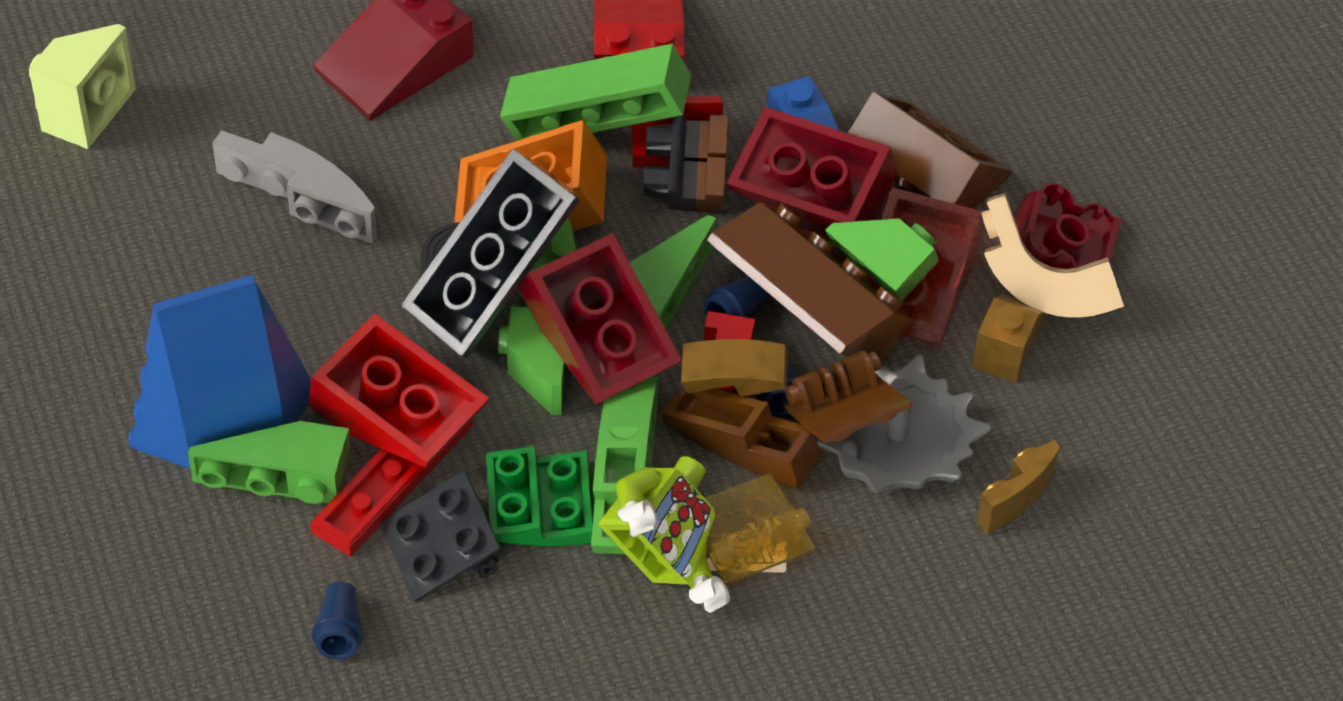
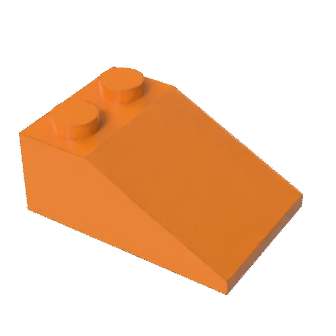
M584 120L461 158L454 223L461 222L512 149L543 166L576 193L580 201L568 216L573 231L604 222L607 154Z

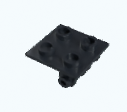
M465 470L381 521L412 597L416 602L469 569L479 572L483 577L490 576L498 570L497 563L500 559L498 551L501 548Z

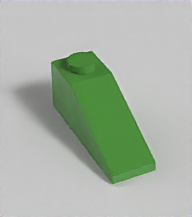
M709 215L703 217L630 262L666 331L714 249V246L707 239L716 230L715 217Z

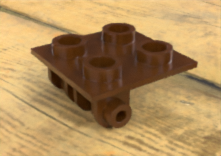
M862 350L841 359L843 367L838 361L831 363L833 379L829 371L825 367L818 368L817 372L812 371L792 379L791 385L785 389V394L789 401L788 404L784 405L785 410L824 444L845 440L853 434V431L872 423L890 421L896 417L897 413L913 407L909 399L875 373V371L881 369V364L874 351L866 353Z

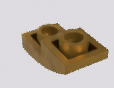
M746 339L707 340L683 344L681 383L687 394L734 385L739 396L743 397L782 390L787 387L788 349L785 344Z
M1055 440L1038 448L1032 446L1021 451L1013 459L1009 480H998L982 492L977 522L987 535L1020 516L1047 488L1054 476L1060 449Z

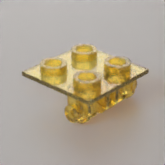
M771 473L705 498L714 508L715 518L707 538L706 553L725 585L737 582L816 550L815 545L805 531V528L810 527V519L804 508L796 510L790 506Z

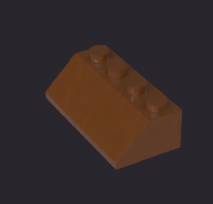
M759 202L711 233L707 239L711 245L840 354L851 356L862 350L866 353L874 351L881 364L913 320L912 317L901 309L904 301L898 295L882 285L879 289L875 288L867 281L870 273L864 267L850 258H847L845 261L840 259L833 253L837 246L829 238L816 230L810 234L800 225L804 220L803 217L783 203L776 208Z

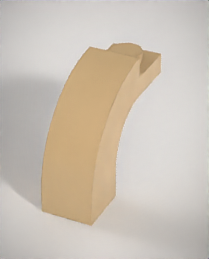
M1006 193L987 199L989 210L981 212L990 239L999 237L1001 244L985 249L984 254L997 279L1013 296L1032 308L1062 317L1095 316L1124 307L1108 257L1070 269L1048 266L1037 260L1025 247Z

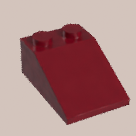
M373 0L314 64V71L371 121L473 58V21L450 0Z
M765 107L726 184L729 189L757 204L763 202L776 208L781 203L789 206L803 217L804 220L800 225L805 230L811 233L816 230L829 238L826 229L832 223L876 220L898 171L891 147Z
M614 233L528 273L518 287L539 329L596 405L682 362Z

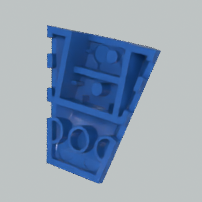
M253 275L153 304L145 346L148 358L146 365L141 367L139 377L142 386L140 399H135L133 415L136 421L134 428L129 430L128 442L131 448L190 469L189 447L300 420L309 405L311 376L306 371L297 351L291 345L282 325L276 319L271 306Z

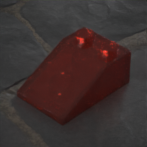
M892 187L881 220L899 218L910 228L915 223L920 225L935 239L936 243L932 247L935 249L939 260L903 299L904 304L901 306V309L912 317L913 320L902 336L941 346L973 270L986 227L981 214L982 211ZM871 276L867 278V281L875 288H880L881 285Z

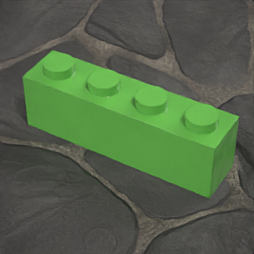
M668 44L512 76L509 80L500 118L515 140L518 141L584 120L593 133L680 116L684 113L691 73L674 45Z

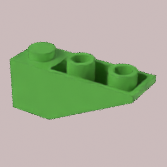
M297 421L189 447L188 450L193 482L202 483L211 488L228 487L247 490L260 496L278 495L297 498L310 504L321 502L329 504L342 490L352 458L349 428L305 421Z

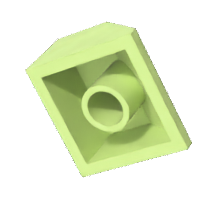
M115 24L55 38L42 53L34 57L30 64L29 77L32 83L41 131L86 149L90 148L136 90L126 27Z

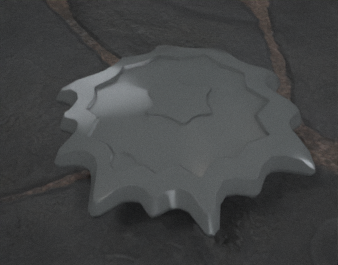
M917 355L900 370L888 371L881 368L875 371L879 377L909 399L913 407L897 413L896 417L890 421L872 423L853 431L849 438L842 441L824 444L817 438L820 449L839 456V463L844 476L865 482L871 492L884 494L896 488L921 489L931 481L957 482L963 477L958 468L959 464L966 462L973 456L970 446L986 437L992 427L989 423L973 420L967 415L968 407L973 400L972 392L957 395L949 394L948 381L946 379L935 380L930 378L925 370L924 357Z

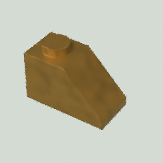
M1006 294L993 298L978 331L972 368L1017 383L1047 313L1032 308L1019 299Z

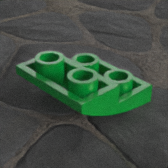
M535 446L486 453L489 521L498 542L531 546H567L591 543L594 512L590 463L587 450L538 457Z

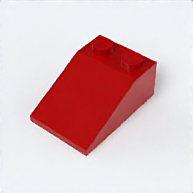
M594 0V60L673 44L684 62L682 0Z
M374 314L311 376L309 406L335 426L349 428L350 436L423 467H427L489 402V397L377 314Z

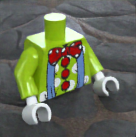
M683 456L679 458L674 468L645 467L618 480L615 487L617 500L598 524L602 530L653 583L689 584L691 587L689 590L690 599L696 604L704 602L705 610L709 613L726 605L730 601L728 589L720 578L712 575L706 560L707 538L715 518V512L710 503L697 490L706 473L704 466L695 459Z

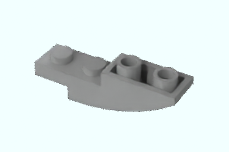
M222 130L213 141L217 174L223 175L231 181H240L263 189L271 195L288 198L290 215L297 217L303 222L315 223L337 231L345 237L357 238L371 244L376 240V218L373 204L349 176L316 152L272 132L263 144Z

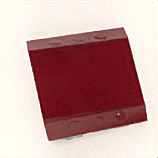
M1049 183L1041 191L1025 194L1015 212V222L1025 247L1037 260L1048 266L1061 269L1080 267L1107 257L1109 262H1111L1121 218L1113 216L1107 208L1097 203H1090L1086 206L1076 204L1072 193L1057 183Z

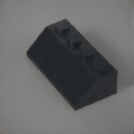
M512 149L409 293L402 306L458 354L467 359L580 199L570 187L543 166Z

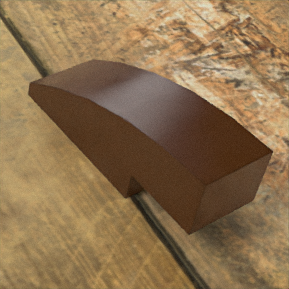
M682 385L661 413L663 421L712 453L748 471L799 489L822 455L817 437L804 425L773 417L767 402L745 396L740 397L738 394L710 389L687 394Z

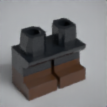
M710 115V121H689L683 116L673 117L672 125L647 126L646 155L669 156L670 167L645 166L643 195L668 199V209L723 214L728 115Z

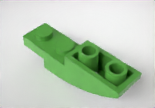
M651 377L605 400L603 403L593 482L595 498L591 540L593 553L625 554L598 524L617 500L615 490L617 481L641 468H652L659 387L658 377Z

